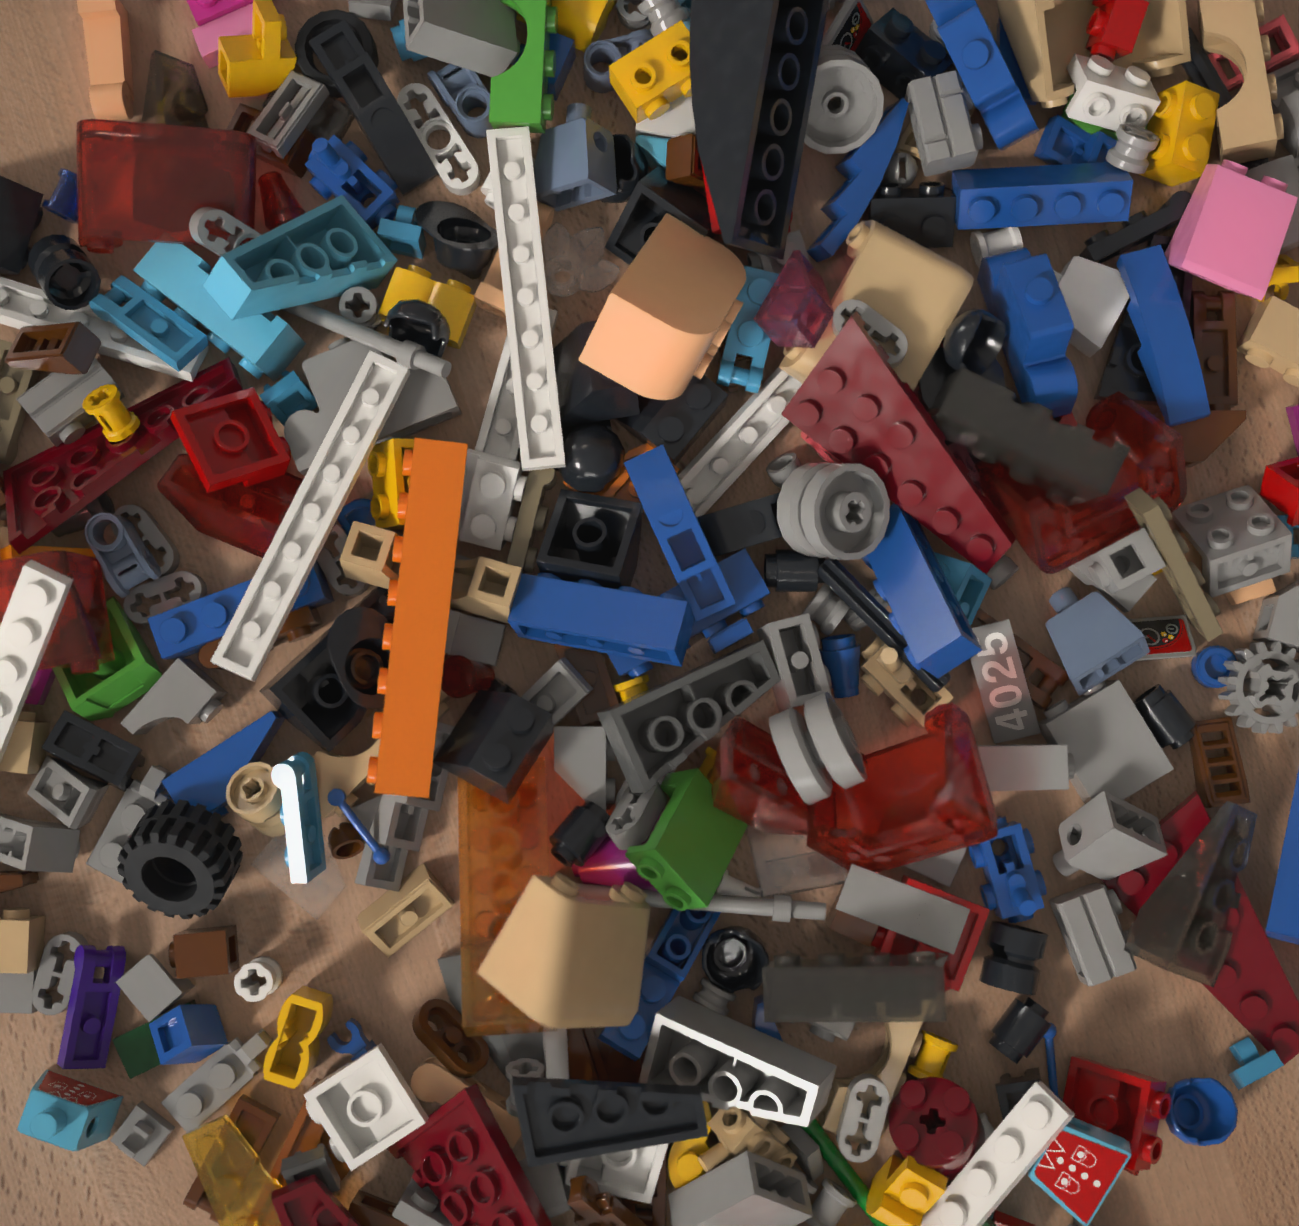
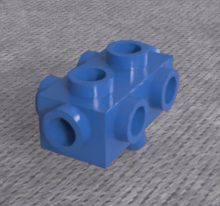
M335 135L328 141L325 138H318L313 142L312 151L305 166L313 176L309 184L325 200H328L332 195L335 198L343 195L372 230L377 225L379 226L381 218L395 219L397 212L395 206L399 203L395 190L398 186L382 169H379L376 173L365 164L368 160L367 156L356 144L349 141L345 145ZM370 197L376 198L367 208L364 207L366 199Z
M998 816L981 821L982 830L972 832L975 842L968 844V850L975 869L982 867L987 884L980 885V893L985 907L990 910L994 909L996 916L1001 919L1007 918L1009 923H1018L1032 919L1036 910L1045 908L1042 896L1047 894L1041 872L1039 870L1034 871L1030 854L1035 852L1029 830L1027 828L1022 829L1021 823L1015 821L1007 823L1006 816ZM996 839H1001L1005 843V850L1000 855H995L992 851V843Z

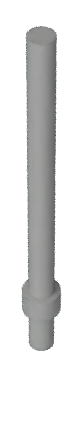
M311 303L282 309L396 358L398 364L411 370H418L420 368L441 378H446L451 372V362L427 353L424 346L413 341L405 340L401 342Z
M577 883L580 887L577 893L582 897L613 901L608 895L612 886ZM643 890L647 894L645 901L650 907L672 908L665 903L663 896L658 891ZM714 894L707 908L687 909L772 916V921L790 922V918L823 921L826 918V903L792 900V896L775 894L773 899Z

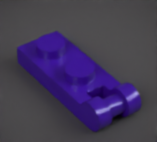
M79 945L76 948L74 954V978L57 1064L62 1069L106 1068L121 990L115 982L123 976L126 964V950L124 946H108L106 950H96L94 945ZM95 967H104L103 978H93Z

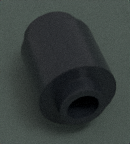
M776 549L775 554H765L764 582L767 588H775V592H817L818 583H825L818 576L817 571L825 562V558L806 556L793 549Z
M1157 684L1133 701L1161 748L1170 745L1173 750L1177 749L1194 736L1191 729L1195 726L1196 722L1171 690L1165 691L1160 684Z
M587 800L582 806H575L549 837L550 843L553 845L550 850L552 855L567 867H571L573 864L581 867L584 866L609 835L606 831V824L610 816L592 801Z
M1028 996L1023 1003L1015 998L991 1030L994 1035L989 1043L1014 1063L1018 1064L1023 1056L1029 1057L1051 1027V1024L1045 1020L1049 1012Z

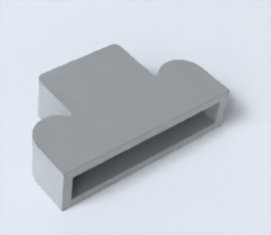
M345 337L331 343L328 346V351L303 361L302 368L319 407V412L315 413L306 409L296 411L285 422V439L288 442L299 473L305 476L369 350L395 361L392 356ZM420 368L418 370L409 369L410 375L375 444L393 438H406L461 415L462 412L447 378H441Z

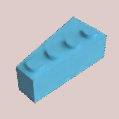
M340 195L221 255L203 287L231 320L340 297L351 287L359 286L368 290L376 289L398 260L345 197Z
M164 231L133 269L134 272L145 280L140 287L161 303L165 298H168L177 305L174 310L175 313L193 326L200 323L209 330L210 333L207 335L208 341L223 353L227 354L232 348L243 358L238 364L259 380L265 374L276 382L281 373L284 372L306 343L287 322L271 312L231 320L203 287L212 271V267L168 232Z

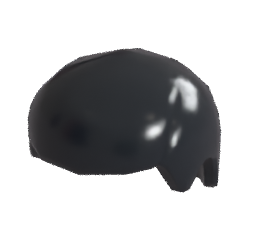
M614 134L617 192L616 195L600 199L604 203L627 202L638 181L648 173V161L636 143L627 134Z
M420 299L400 300L388 311L383 325L385 328L389 326V337L401 342L405 340L413 341L424 346L427 353L439 358L442 357L450 338V328L445 316L434 305Z
M973 308L963 312L954 319L946 330L942 347L946 362L957 372L970 378L979 377L997 357L1005 340L1007 325L984 309Z
M594 423L590 425L584 424L571 431L563 441L566 467H560L558 470L565 483L574 489L582 492H599L603 490L608 482L619 476L624 463L625 449L618 435L606 426Z
M729 926L713 932L706 939L702 947V969L711 983L725 989L729 993L743 989L754 991L760 987L769 974V955L761 938L750 929L741 926Z

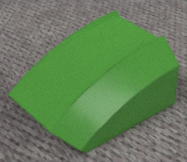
M114 596L101 600L86 610L82 618L71 620L61 626V644H48L45 650V654L72 711L89 721L113 717L114 713L147 693L162 676V672L150 650Z

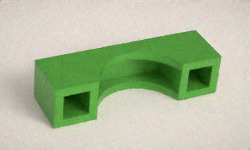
M500 0L502 4L517 11L526 21L527 42L521 57L510 69L491 77L489 122L493 129L529 126L530 133L545 134L546 120L552 121L554 115L553 94H547L548 77H555L556 52L555 50H549L550 34H557L558 8L552 6V0Z

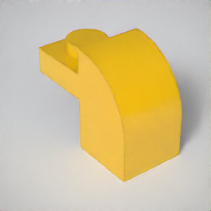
M253 0L252 35L218 36V74L229 98L260 96L270 93L279 88L291 70L295 68L297 57L287 39L285 17L283 14H278L272 0Z
M893 1154L871 1180L866 1201V1212L887 1226H921L923 1215L945 1193L948 1178L934 1169L918 1164L910 1155L905 1160H902Z

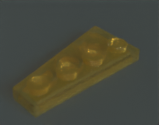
M227 1114L194 1128L182 1136L220 1226H282L271 1201V1192L282 1186L276 1178L273 1180L259 1162L261 1158Z

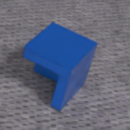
M214 1004L178 1005L149 1024L161 1065L197 1063L228 1044L217 1007Z

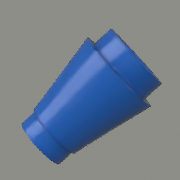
M839 634L822 638V648L819 651L822 662L826 665L831 677V688L834 698H847L858 695L861 644L856 643L855 634Z

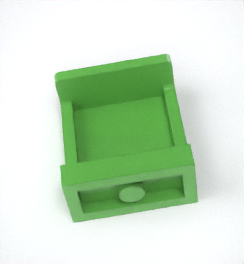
M698 768L668 773L660 785L662 790L670 797L667 806L648 841L643 845L630 846L625 856L636 867L639 875L656 888L663 896L665 903L676 910L707 908L748 825Z

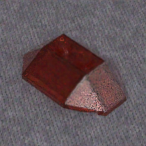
M178 454L157 483V487L198 532L263 558L303 479L285 472L283 476L246 488L243 482L207 493L189 455Z
M742 717L733 719L720 739L713 764V807L766 834L833 835L832 794L825 799L808 805L801 798L790 780L779 757L772 735Z

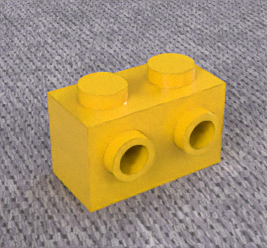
M682 20L609 65L610 84L637 124L646 118L654 120L660 117L670 108V103L682 95L686 98L692 96L689 60L690 32Z
M1186 80L1157 93L1161 103L1148 122L1147 130L1157 135L1160 140L1156 149L1149 152L1147 157L1149 165L1146 172L1139 174L1170 187L1201 177L1208 164L1220 97L1219 93Z
M393 438L375 444L368 457V471L373 481V497L370 503L372 517L375 519L376 527L386 530H404L405 519L397 518L400 492L408 493L410 476L402 475L404 451L405 449L413 450L414 439Z

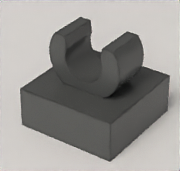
M323 1143L317 1145L315 1149L303 1153L298 1151L294 1156L282 1159L281 1173L287 1185L315 1174L332 1193L340 1190V1177Z

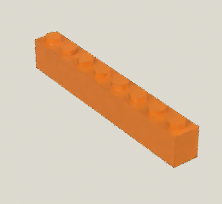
M415 437L413 450L405 449L402 475L410 476L408 493L400 492L397 512L398 519H405L404 535L395 536L392 562L400 563L399 579H390L387 606H395L394 623H385L382 643L383 650H390L388 668L380 667L377 694H385L383 712L375 711L372 738L380 739L378 757L370 756L367 773V783L375 784L374 793L429 798L468 444Z

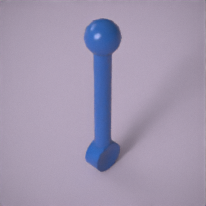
M340 788L331 790L327 796L329 803L333 806H338L373 851L374 861L380 865L386 864L390 860V852L378 845L346 803L345 791Z
M1048 1022L1051 1024V1027L1043 1038H1045L1049 1089L1062 1101V1098L1058 1095L1053 1040L1057 1034V1029L1053 1023Z

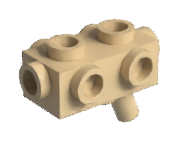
M879 637L875 638L860 653L865 659L860 665V669L865 673L860 680L876 696L884 692L895 703L890 710L906 727L914 723L920 728H924L927 724L933 728L951 711L946 706L954 698L947 690L951 684L948 682L940 691L933 692L899 658L897 651L894 648L888 647ZM916 689L923 691L925 694V701L920 706L915 705L911 700V693Z
M731 1107L729 1110L718 1109V1112L707 1123L717 1135L719 1143L698 1156V1161L708 1173L725 1160H731L745 1151L752 1152L789 1168L793 1167L798 1157L786 1144L791 1139L790 1136L773 1120L769 1121L767 1118L753 1116L749 1110Z

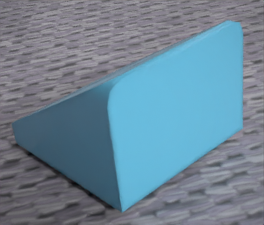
M636 136L635 143L644 153L650 168L654 169L661 165L666 169L667 142L670 138Z

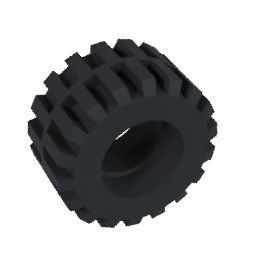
M171 800L164 801L160 806L154 805L149 808L129 836L118 856V861L120 862L117 867L118 874L125 877L122 881L124 887L133 891L132 897L138 902L143 901L148 905L147 908L154 912L156 910L164 912V916L174 918L175 915H179L182 919H191L194 914L201 917L207 915L209 910H214L223 899L243 859V852L239 850L242 846L240 838L233 836L235 829L230 823L225 824L221 820L223 816L216 811L214 813L207 811V806L202 804L190 805L189 801L179 800L177 804H174Z

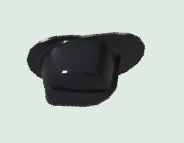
M428 201L419 205L415 211L416 221L433 237L438 262L447 268L462 273L472 280L478 279L481 276L482 269L486 267L491 259L493 248L498 247L497 230L490 227L466 207L452 202Z
M359 606L346 610L335 619L329 630L327 647L338 680L351 700L364 708L379 710L384 708L385 694H377L380 667L388 668L390 650L382 649L384 626L388 621L378 611Z

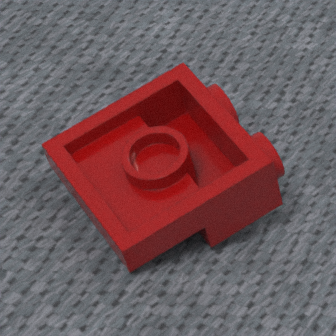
M254 387L172 411L170 419L207 493L243 482L246 488L285 475L291 460L290 447L284 437L278 436L272 424L271 410L263 401H260Z
M903 874L901 883L970 909L957 948L953 955L878 926L870 944L875 947L873 955L880 961L959 992L990 909Z
M1071 1056L1062 1102L1075 1114L1074 1118L1129 1141L1132 1155L1124 1168L1133 1171L1150 1170L1151 1164H1156L1159 1161L1163 1150V1141L1156 1136L1159 1120H1164L1171 1108V1096L1165 1092L1167 1082L1129 1069H1118L1081 1056Z

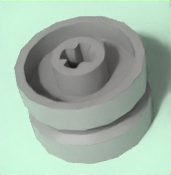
M821 45L804 142L810 148L825 154H841L860 147L875 133L883 116L884 95L879 80L854 51L840 45Z
M806 463L792 471L783 483L777 500V522L782 537L793 550L806 556L828 557L838 560L861 559L873 552L884 538L890 519V500L885 484L874 470L862 464Z
M828 691L805 701V719L792 707L769 717V727L779 757L795 789L808 805L825 799L832 794L831 777L844 789L868 779L866 767L855 736L839 706Z

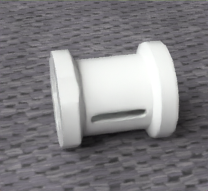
M1006 227L983 234L980 231H974L970 237L972 255L978 268H980L981 260L984 257L1023 248L1022 237L1018 227Z
M261 956L253 959L250 963L243 965L235 975L234 987L236 993L248 1002L263 1000L267 995L279 988L283 976L281 966L270 957ZM257 972L258 976L266 978V983L260 986L259 981H252L251 975Z

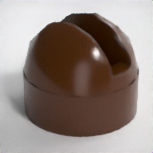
M342 822L339 825V829L333 827L329 833L328 845L335 859L354 857L362 852L365 847L364 839L351 823Z

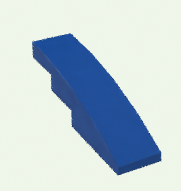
M904 98L887 107L883 111V116L875 133L860 147L849 151L836 165L835 168L846 180L821 208L832 222L806 250L817 263L834 255L850 231L859 222L877 191L897 146L909 103Z
M1161 244L1120 255L1116 265L1131 299L1127 311L1142 345L1137 354L1167 427L1208 417L1211 412L1192 332L1176 282Z

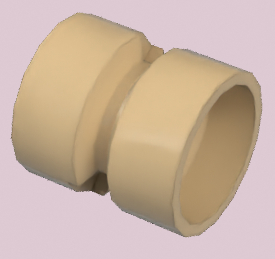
M262 762L249 763L239 768L227 785L226 799L228 806L262 834L270 837L282 836L286 833L285 826L280 819L282 804L281 788L277 787L272 781L271 772L273 768L269 764Z

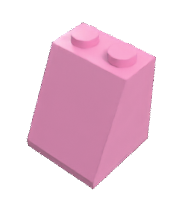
M1224 159L1221 166L1207 164L1165 251L1167 262L1170 266L1236 293L1262 301L1298 197L1286 193L1288 184L1277 179L1263 176L1261 182L1245 176L1248 168L1238 163Z

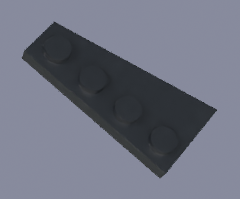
M1153 235L1149 239L1146 248L1161 244L1165 254L1172 237ZM1169 265L1189 322L1193 275ZM1129 297L1094 399L1159 406L1137 354L1142 345L1127 311L1131 301Z
M512 1076V1089L528 1168L708 1136L700 1086Z

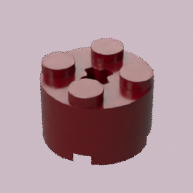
M940 1077L909 1080L901 1086L891 1105L888 1118L889 1132L895 1146L904 1160L910 1155L918 1164L934 1169L946 1176L948 1181L955 1179L985 1143L984 1126L968 1092L955 1082ZM937 1124L944 1125V1127H937L935 1134L930 1133V1130L936 1128Z

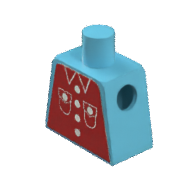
M46 1070L32 1087L17 1130L22 1134L64 1149L79 1151L109 1138L123 1096Z
M1073 1117L1028 1170V1176L1082 1225L1088 1226L1131 1157L1129 1141Z

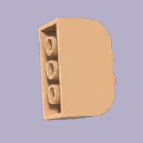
M666 213L611 291L578 361L641 396L656 400H670L683 394L693 376L702 379L744 304L736 299L746 282L744 266L737 256L724 245L708 236L704 237L682 221Z

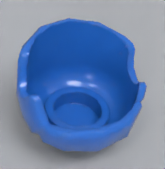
M1188 1078L1177 1081L1172 1087L1168 1088L1166 1093H1169L1171 1096V1108L1165 1120L1170 1132L1184 1143L1196 1146L1220 1144L1226 1141L1235 1130L1238 1108L1232 1093L1219 1081L1213 1078Z

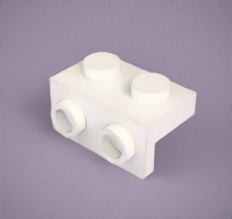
M1076 53L1067 66L1068 73L1077 90L1065 110L1067 116L1071 119L1117 131L1120 124H1131L1145 129L1161 103L1150 81V75L1139 67L1129 66L1126 69L1113 65L1108 59L1099 55H1092L1089 58Z

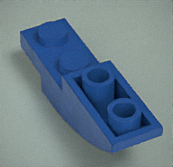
M662 444L624 462L647 518L696 622L736 604L664 445Z
M671 909L645 952L639 1008L636 1015L628 1026L604 1027L598 1037L599 1040L635 1062L640 1058L649 1042L656 1013L671 1001L680 983L686 978L721 912Z

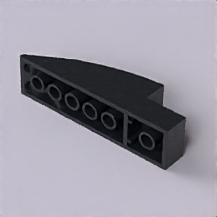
M829 0L691 1L689 60L696 138L700 159L725 244L771 258L784 259Z

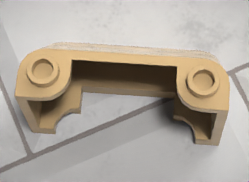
M997 0L999 17L1031 99L1034 102H1041L1042 108H1052L1067 104V96L1075 93V86L1068 73L1067 66L1075 53L1091 58L1089 55L1090 50L1085 49L1089 38V34L1086 33L1088 21L1092 13L1097 8L1099 9V7L1091 5L1093 0ZM1144 0L1149 2L1132 53L1118 58L1111 63L1126 69L1129 66L1139 67L1144 71H1148L1150 77L1174 73L1175 65L1191 61L1186 0Z
M862 221L854 226L846 239V244L848 245L847 255L854 261L815 329L807 330L802 334L796 333L788 340L783 350L785 357L779 368L803 384L836 338L832 329V318L835 309L843 301L855 299L866 303L905 334L908 342L907 352L902 363L893 368L900 380L907 382L914 391L942 342L946 330L955 319L969 294L974 278L972 274L960 265L877 221ZM843 314L842 316H843L844 319H845V321H844V325H845V324L847 323V321L849 320L850 317L847 316V315H845V314ZM871 337L882 346L887 354L897 355L894 351L896 345L894 340L889 339L888 342L883 343L876 337Z
M556 873L553 878L533 875L477 973L526 1015L547 1027L587 1028L630 1025L639 1008L650 916V905L645 901L647 894L639 887L629 882H624L623 885H612L608 895L613 901L586 899L577 893L580 889L579 885L562 874Z

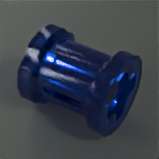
M60 168L58 172L60 180L50 200L44 199L42 207L68 222L78 224L80 217L77 214L87 194L93 193L96 186L78 174Z

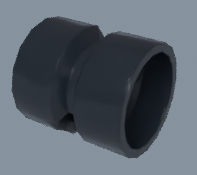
M52 234L41 238L33 245L29 253L28 265L46 297L55 306L65 310H77L89 305V302L100 291L101 279L97 269L87 258V255L78 243L65 235Z
M992 921L987 945L992 949V954L984 957L979 981L1015 993L1036 995L1041 971L1035 966L1037 960L1044 958L1048 934L1015 924Z

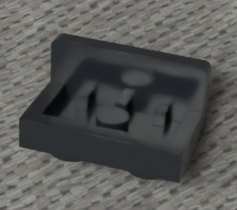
M894 8L890 9L867 30L855 50V53L877 77L879 83L899 100L901 98L905 99L908 83L912 80L929 76L935 77L937 74L949 72L954 64L950 54L945 51L940 43L930 39L907 16L900 14Z
M895 182L880 183L869 203L868 220H875L926 248L953 247L956 196L942 182H921L919 188H903L902 184Z

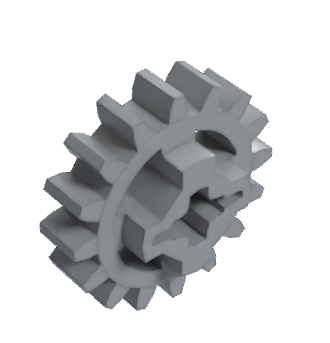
M1251 642L1249 649L1237 648L1235 654L1238 661H1225L1223 664L1230 671L1229 676L1218 677V682L1227 685V691L1220 693L1218 697L1222 700H1229L1231 703L1224 711L1225 714L1228 716L1239 715L1236 725L1242 728L1251 727L1253 733L1266 734L1268 730L1269 733L1280 734L1283 733V725L1296 727L1298 722L1295 714H1299V659L1293 660L1296 655V649L1281 648V642H1267L1266 645L1264 642ZM1262 660H1272L1279 666L1271 667L1270 664H1265ZM1262 708L1263 711H1269L1271 715L1262 716L1256 713L1254 709Z

